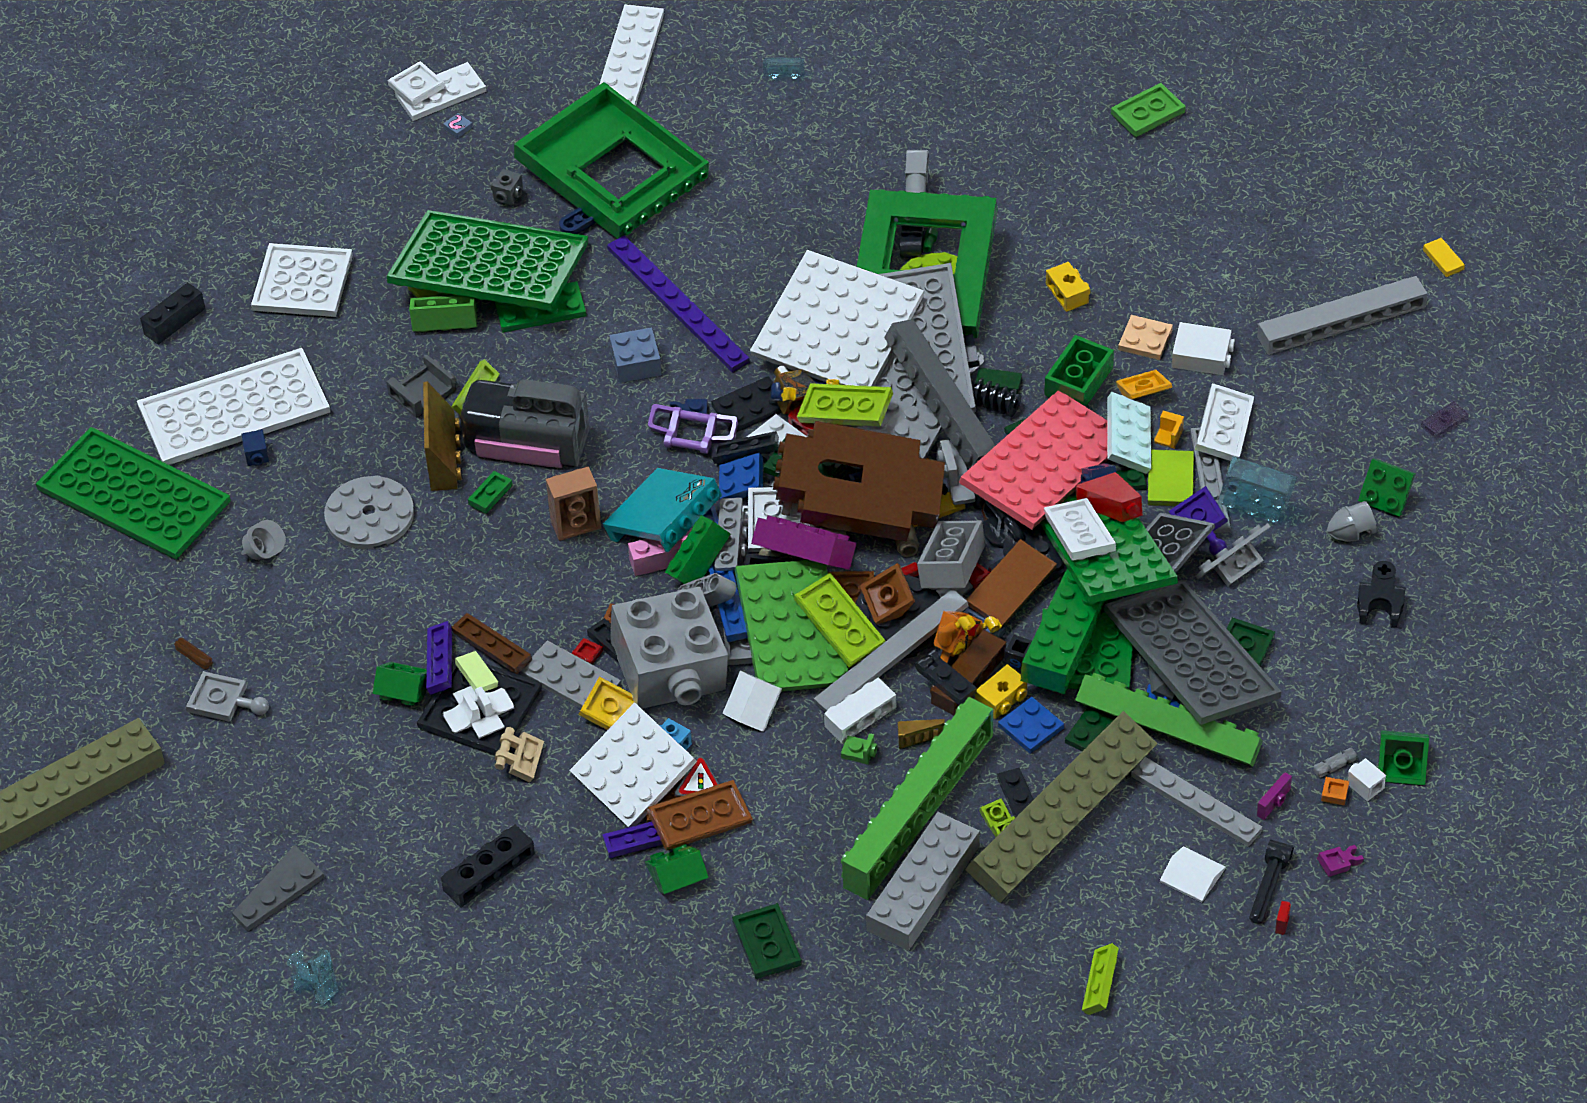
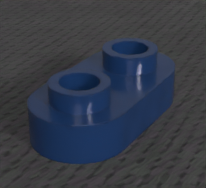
M579 207L560 219L559 230L560 232L579 234L596 222L593 217L586 215Z

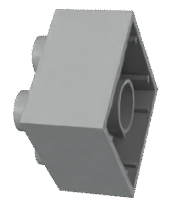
M701 587L682 589L676 592L612 605L611 644L616 651L618 662L632 694L633 701L641 709L678 701L681 705H691L697 702L702 695L726 689L728 653Z

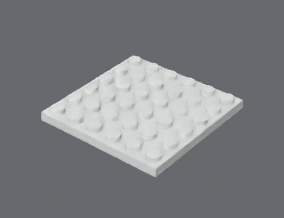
M807 250L753 344L750 353L752 356L785 366L794 371L802 370L808 376L824 382L828 379H838L839 385L875 386L893 353L884 336L892 323L910 320L924 297V290Z

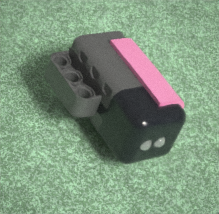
M477 380L469 388L460 415L463 441L468 451L476 453L478 457L555 468H562V465L577 467L589 433L586 394L580 393L574 386L520 380L518 385Z

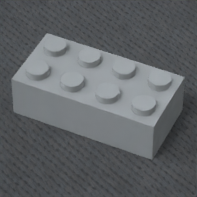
M938 521L917 563L921 588H929L931 590L951 588L957 590L966 587L986 545L982 521Z

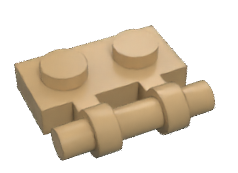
M507 727L505 733L500 738V750L495 755V768L503 770L507 763L511 765L510 774L531 782L535 775L544 741L525 732L518 738L514 736L515 730ZM510 747L516 749L514 754L509 752Z

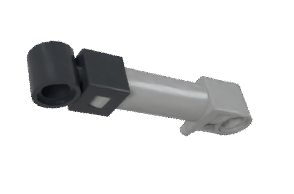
M907 150L905 168L906 192L920 193L926 191L929 168L928 150ZM901 225V258L922 257L924 227Z

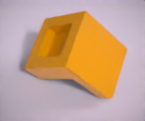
M1163 411L1160 416V428L1154 443L1175 449L1183 432L1184 416Z

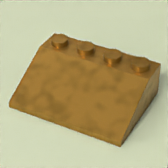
M428 381L423 382L424 449L431 491L458 489L457 481L462 480L461 468H457V464H461L460 451H457V448L461 447L460 434H456V431H460V420L455 418L454 409Z

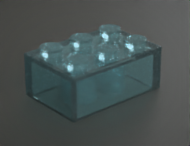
M1232 456L1218 504L1267 519L1271 522L1282 523L1297 477Z

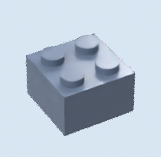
M652 327L609 335L611 354L619 383L661 375L660 356Z

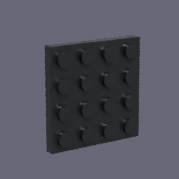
M454 662L452 665L451 687L434 694L418 719L417 726L420 729L496 755V752L500 750L501 735L505 733L507 727L513 728L515 732L517 731L542 690V682L486 664L497 679L498 687L485 692L490 693L500 688L505 689L514 704V709L498 715L505 728L479 739L472 727L458 733L452 732L443 717L444 712L458 705L453 693L471 686ZM477 704V706H478V708H479V711H480V717H481V719H482V718H485V715L483 714L482 710L480 709L479 705Z

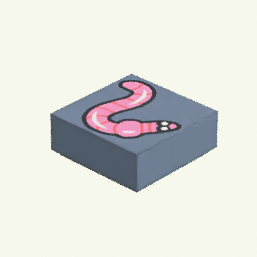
M459 113L443 123L444 129L456 138H459L473 128L472 122Z

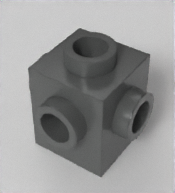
M502 169L498 177L491 183L493 200L500 203L513 205L522 194V174Z

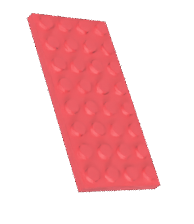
M1057 391L961 476L959 483L1033 530L1046 518L1044 507L1061 504L1076 490V485L1081 483V468L1105 464L1108 461L1107 420L1068 395Z

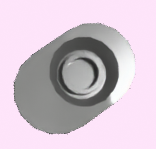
M264 520L250 527L242 539L243 550L241 554H247L254 560H261L281 552L286 542L282 528L271 520Z

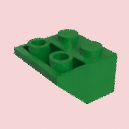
M686 844L672 848L673 851L666 854L664 852L655 853L650 856V860L644 861L659 892L663 894L709 878L700 850L689 845L686 846Z

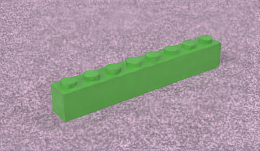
M1093 673L1092 676L1085 674L1075 699L1079 704L1114 717H1118L1124 711L1139 726L1251 767L1254 766L1263 742L1258 737V732L1245 728L1244 732L1236 729V724L1223 720L1222 724L1211 721L1200 725L1184 705L1180 704L1179 708L1170 705L1171 701L1158 696L1157 700L1148 697L1149 693L1143 690L1136 689L1133 692L1128 690L1127 685L1121 682L1114 681V684L1105 682L1106 677Z

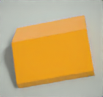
M1157 370L1116 381L1121 394L1132 400L1172 388V383Z

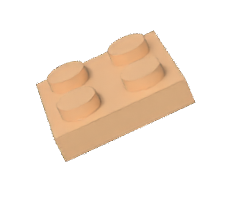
M1131 315L1120 340L1118 350L1160 360L1171 335L1173 325Z

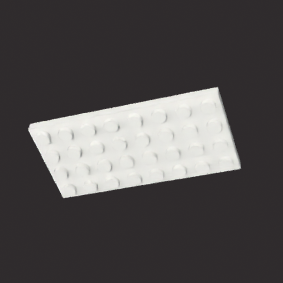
M302 348L137 401L162 462L168 465L241 442V433L263 429V433L266 434L330 413L329 404Z

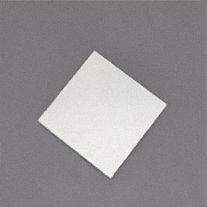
M421 61L388 80V85L412 106L445 88V82Z

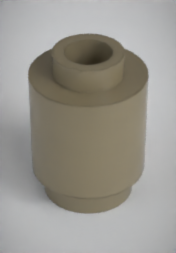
M911 525L907 542L894 540L897 551L903 557H911L918 552L919 542L914 526Z

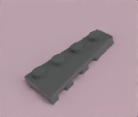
M294 845L232 912L233 917L248 932L323 880L324 873Z

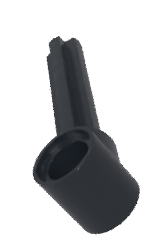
M1270 839L1265 853V861L1268 865L1249 915V919L1253 923L1263 922L1280 871L1290 864L1288 862L1293 855V845Z

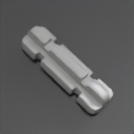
M1348 748L1343 751V754L1340 752L1324 760L1325 763L1320 762L1314 765V773L1318 778L1327 775L1328 771L1331 773L1345 766L1346 762L1349 764L1355 761L1357 754L1353 748Z

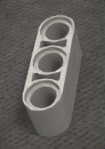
M714 573L683 584L678 589L701 587L708 607L730 600L736 592V583Z

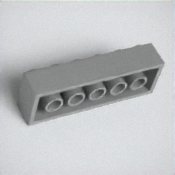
M937 812L867 913V931L909 951L980 847V831Z

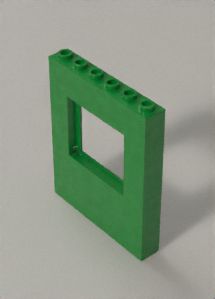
M605 82L514 143V158L577 208L580 207L586 215L593 217L595 222L617 239L631 234L639 225L645 224L649 218L660 213L664 207L674 203L678 197L685 192H689L699 182H703L709 174V162ZM627 139L663 168L618 199L582 170Z
M883 189L870 190L857 267L875 274L903 271L889 269L897 225L962 229L953 277L963 336L973 334L974 338H978L998 211L997 200L989 196L976 197L949 195L946 193L930 194L926 192L886 191Z

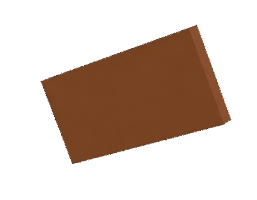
M1020 539L966 599L968 605L985 618L992 616L998 619L1002 625L1001 628H1003L1056 569L1057 563Z
M734 780L649 806L647 809L648 815L666 851L752 823L753 820Z

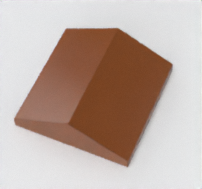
M898 563L860 585L874 622L877 625L901 617L915 602Z

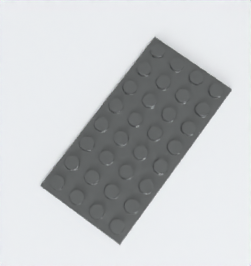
M1184 580L1178 581V584L1145 591L1105 604L1104 612L1200 725L1281 698L1282 691Z

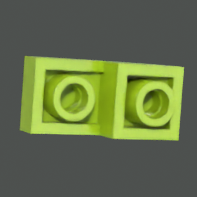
M1002 798L979 809L995 837L1015 819L1014 816H1010Z

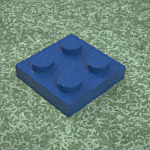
M760 453L719 465V490L722 494L719 500L744 498L748 496V488H763V457Z
M1030 697L998 721V727L1031 754L1062 731L1064 723L1037 700Z

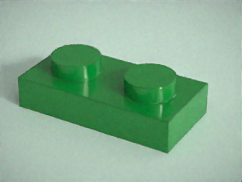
M493 471L468 498V505L487 514L513 486L512 479Z

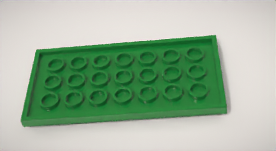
M90 427L36 483L37 490L176 560L231 502L230 495L93 427Z
M1076 495L1069 496L1062 503L1076 501L1077 497ZM1097 513L1115 541L1116 551L1073 561L1048 520L1045 518L1040 522L1041 527L1090 604L1178 584L1176 573L1138 517L1121 522Z

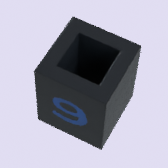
M1013 635L1005 650V666L1008 664L1021 674L1022 661L1032 640Z

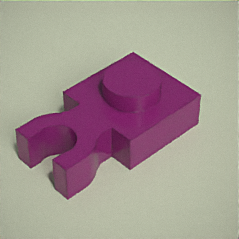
M1352 845L1346 851L1336 847L1320 852L1317 860L1328 877L1349 871L1351 865L1357 866L1362 864L1364 858L1362 855L1358 857L1353 856L1357 847Z

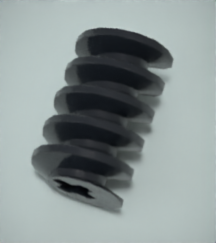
M984 378L978 381L973 392L974 401L977 406L983 404L984 408L988 409L991 407L992 411L999 410L1000 414L1007 412L1009 417L1015 415L1022 398L1021 394L1018 397L1016 396V389H1013L1009 394L1007 386L1000 391L999 383L994 388H992V381H988L984 385Z

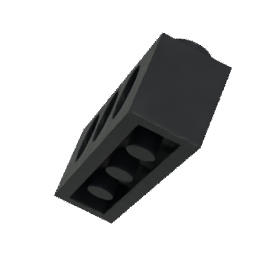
M516 824L509 829H505L494 840L484 844L476 853L466 857L458 866L448 870L441 877L443 891L462 908L535 855L533 840Z

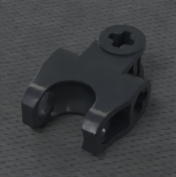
M1377 562L1373 567L1371 583L1360 582L1357 601L1359 623L1366 624L1368 614L1375 609H1381L1390 615V626H1398L1400 616L1403 613L1406 587L1394 586L1396 568L1391 562Z

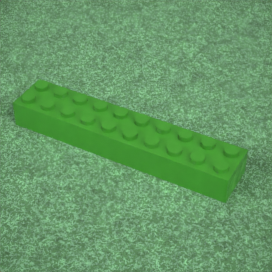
M968 697L964 704L961 703L958 706L954 717L951 720H947L941 734L935 736L927 752H923L920 755L914 769H909L904 782L896 786L890 800L882 804L880 813L876 818L873 817L869 821L863 835H858L853 848L850 851H846L843 855L841 864L844 889L866 900L871 897L993 737V708L971 697Z

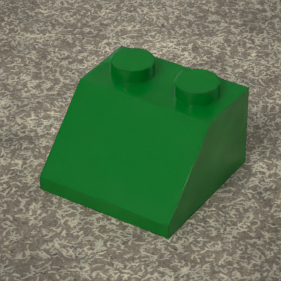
M388 662L377 666L372 694L380 695L379 698L382 700L393 701V698L401 699L403 704L415 705V703L423 700L427 691V669L395 662Z
M1381 730L1378 769L1386 775L1385 782L1425 785L1429 747L1428 734Z

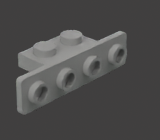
M951 440L938 442L937 458L938 461L945 462L944 478L947 480L953 504L975 502L974 492L959 483L961 476L967 472L966 464Z
M742 498L720 500L718 525L731 535L715 558L716 571L735 570L736 566L743 565L744 557L747 555L745 540H748V527H744L742 520Z
M1267 523L1262 528L1260 525H1257L1248 532L1250 534L1248 538L1240 537L1232 543V549L1228 551L1227 548H1224L1216 554L1217 559L1215 561L1207 560L1198 567L1201 571L1196 575V578L1200 579L1209 571L1215 569L1228 587L1264 560L1251 542L1266 532L1270 525Z

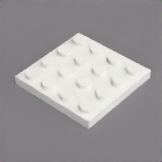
M269 243L252 300V311L336 317L353 256L352 249Z
M634 702L569 771L628 827H633L648 814V807L656 805L697 761Z

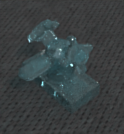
M321 949L307 963H304L302 957H304L302 950L292 953L287 959V965L294 964L296 967V975H291V979L294 981L293 990L305 989L310 991L311 986L308 985L310 983L313 986L316 1003L325 1004L338 992L330 951Z

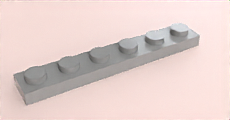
M1147 757L1131 772V777L1247 847L1262 832V826Z

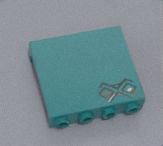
M657 468L603 523V526L610 540L618 542L627 534L660 541L665 552H669L693 527L699 517L703 516L720 499L722 494L714 478Z

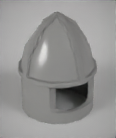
M1366 501L1349 507H1343L1334 514L1327 527V533L1330 536L1345 542L1358 541L1359 533L1364 531L1370 535L1377 532L1374 515Z

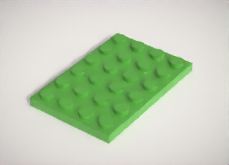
M812 560L735 567L755 677L781 688V691L829 687L848 672L846 663L793 599L795 594L828 574L826 564Z

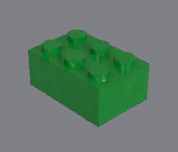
M1075 335L1046 375L1044 395L1051 397L1057 391H1060L1086 407L1113 369L1114 350Z

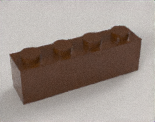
M983 630L978 637L975 636L971 640L965 652L962 651L958 655L952 668L978 689L1004 659L1006 641ZM932 685L930 690L931 704L954 716L959 705L935 685Z

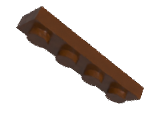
M468 613L451 627L455 635L515 674H518L533 660L530 653Z

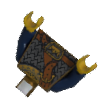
M779 366L774 371L776 378L771 385V399L777 401L783 414H789L803 403L810 383L839 385V380L828 379L824 383H818L802 370L789 372L785 366Z

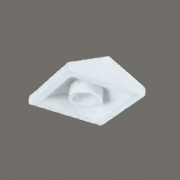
M740 671L723 714L764 732L782 689Z
M1183 846L1171 857L1160 882L1203 902L1226 867Z

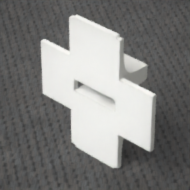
M472 686L453 693L458 705L444 712L443 717L452 732L458 733L472 727L480 739L505 728L498 715L514 709V704L503 688L487 693L483 690L482 686L475 689V691ZM477 704L479 705L480 709L482 710L483 714L485 715V718H482V719H481V717H480V711H479V708H478Z

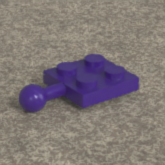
M1206 486L1169 511L1171 515L1215 524V528L1206 537L1210 543L1209 551L1213 556L1227 548L1225 541L1218 539L1213 531L1227 523L1228 519Z

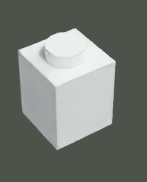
M1366 758L1359 764L1355 763L1350 767L1348 771L1349 786L1365 800L1369 801L1385 788L1386 775Z

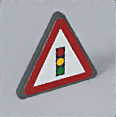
M703 756L697 757V762L688 771L676 789V797L719 784Z

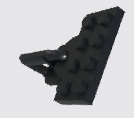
M975 494L974 508L982 509V505L985 502L995 514L982 523L984 536L990 544L1003 547L1004 557L1021 539L1057 563L1056 569L1038 589L1065 574L1067 567L1047 535H1043L1036 529L1031 530ZM1002 559L989 565L988 571L991 572Z

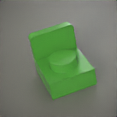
M869 733L867 740L847 736L841 751V758L868 765L870 758L875 757L878 744L875 743L874 734Z

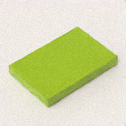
M1151 450V469L1148 472V505L1177 506L1193 495L1194 451Z

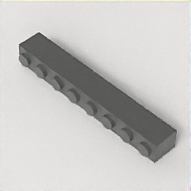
M910 319L892 323L884 336L885 340L970 469L993 449L995 444L915 321Z

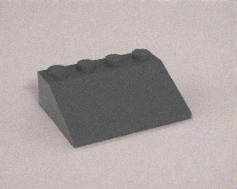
M1159 513L1146 530L1176 573L1215 528V524Z

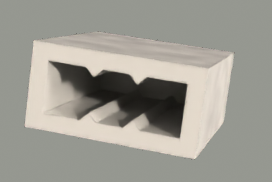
M1180 322L1172 353V368L1224 375L1225 368L1230 367L1231 355H1228V353L1233 352L1235 339H1231V330Z

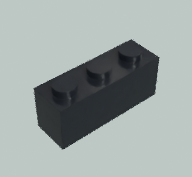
M188 282L140 318L144 335L158 345L205 310L202 292Z

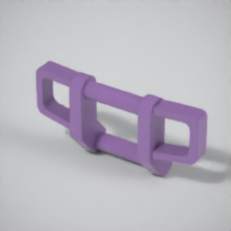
M653 404L648 426L652 431L665 434L664 447L671 448L676 446L700 450V453L708 454L712 443H723L735 439L738 420L734 416L718 415L717 413L703 414L685 411L680 407ZM657 412L672 414L669 429L654 425ZM680 419L707 423L702 442L676 438ZM717 421L732 423L729 436H714Z

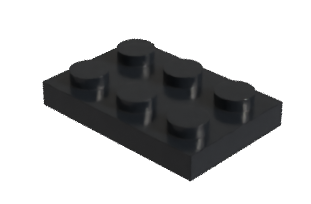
M769 376L711 401L712 407L718 415L734 416L737 418L738 426L736 433L773 417L775 414L782 413L777 401L771 399V385L774 382ZM724 422L731 431L732 423Z

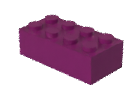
M767 515V519L758 517L751 542L753 545L845 569H850L856 547L855 542L848 541L849 536Z

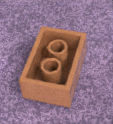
M589 466L546 479L550 519L559 541L601 529L597 484Z

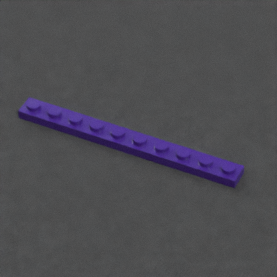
M625 235L607 245L608 251L732 373L750 363L749 357Z

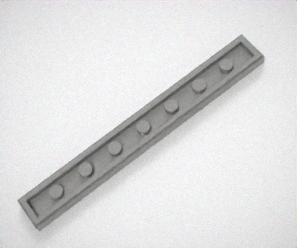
M950 590L814 698L815 704L826 712L830 707L842 702L848 695L862 689L866 683L879 678L937 632L943 611L962 612L969 606L968 601L955 590Z

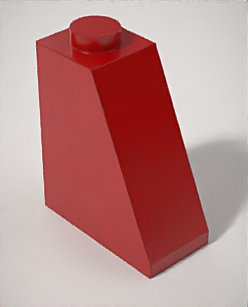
M1116 472L1076 485L1077 500L1087 498L1096 513L1121 522L1143 515L1142 496Z

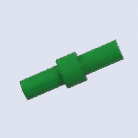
M929 227L924 235V252L931 251L933 242L937 240L938 228Z

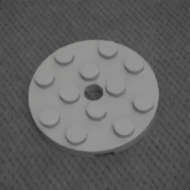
M376 475L356 478L340 485L329 497L325 506L324 516L328 531L340 543L357 549H374V546L391 544L406 533L414 518V506L411 495L404 486L392 479ZM373 509H374V511H375L374 513H371V514H368V515H365V514L363 513V512H365V511H367V510H373Z

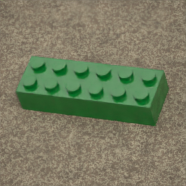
M1068 568L1022 661L1020 680L1065 694L1104 611L1105 604L1108 602V600L1090 604Z

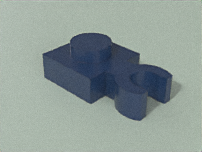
M685 399V404L677 401L670 402V407H680L685 411L707 414V399Z

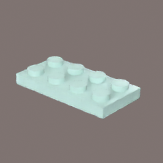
M1110 393L1107 397L1108 460L1145 474L1150 471V406L1126 398L1123 395Z

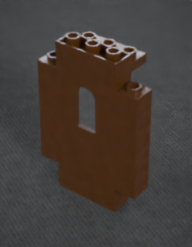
M815 421L814 427L809 429L807 437L786 433L785 441H780L778 455H782V457L777 459L775 472L779 473V477L774 479L773 490L777 491L775 500H779L778 505L782 506L781 515L790 516L793 503L798 504L797 513H801L800 523L907 542L911 524L934 529L937 525L940 514L945 462L919 458L921 440ZM823 462H832L863 468L861 483L826 477L819 472L818 466Z

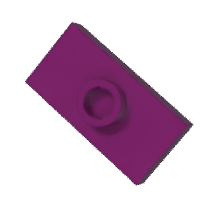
M1286 772L1283 773L1259 800L1257 807V816L1265 820L1276 806L1280 807L1283 804L1286 794L1291 790V775Z

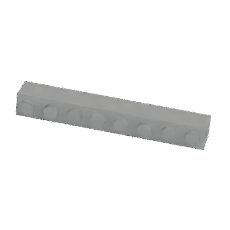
M1417 276L1405 278L1381 287L1365 290L1361 293L1345 296L1341 299L1325 302L1321 305L1305 308L1271 320H1265L1258 323L1257 338L1267 354L1270 355L1425 308L1428 293Z

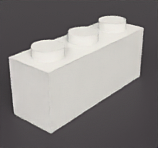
M879 678L868 682L862 689L848 695L842 702L830 707L824 713L825 727L843 744L847 736H855L896 708V694Z

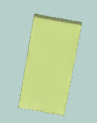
M476 651L455 659L456 666L474 691L481 686L484 691L498 687L497 679Z

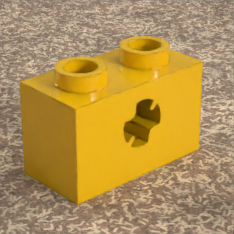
M1069 262L1046 270V285L1066 312L1089 303L1090 287L1087 282H1083L1078 270L1073 268Z
M1007 664L977 689L975 700L993 708V718L996 719L1001 714L1005 715L1008 713L1013 704L1017 701L1021 702L1026 697L1028 692L1027 683L1020 681L1021 674Z

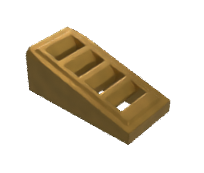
M945 720L899 721V749L933 740L935 736H939L943 731Z

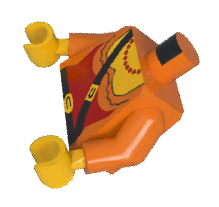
M943 611L934 645L942 649L940 658L948 665H952L955 655L960 654L962 651L965 652L975 636L979 635L983 630L986 631L987 628L991 633L1001 629L1002 625L998 619L992 616L987 617L983 623V621L965 612Z

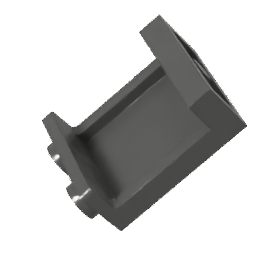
M428 355L423 357L424 365L399 382L394 377L386 381L388 395L416 418L424 413L423 382L428 381L443 398L456 391V378L454 374L449 370H445L436 359H432Z

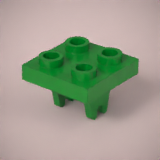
M1373 458L1358 501H1366L1372 507L1401 516L1416 473Z

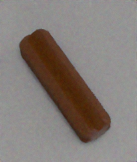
M179 638L178 641H175V649L203 669H208L213 664L210 656L186 639Z

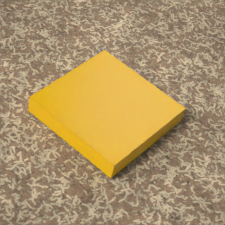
M599 676L578 715L609 730L634 703L632 694Z

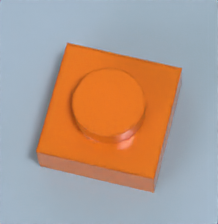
M1326 777L1321 801L1345 805L1349 781Z

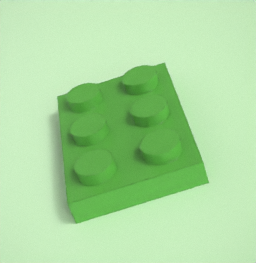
M1159 83L1111 108V114L1133 136L1137 137L1185 113L1186 106L1162 83Z

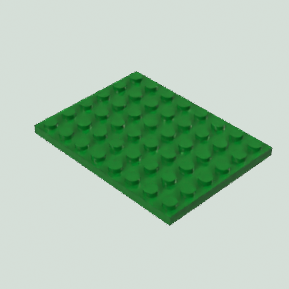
M427 210L387 274V283L397 286L414 287L419 290L426 289L438 293L474 297L479 300L486 299L499 303L516 304L521 307L528 306L539 308L540 310H552L588 245V236Z

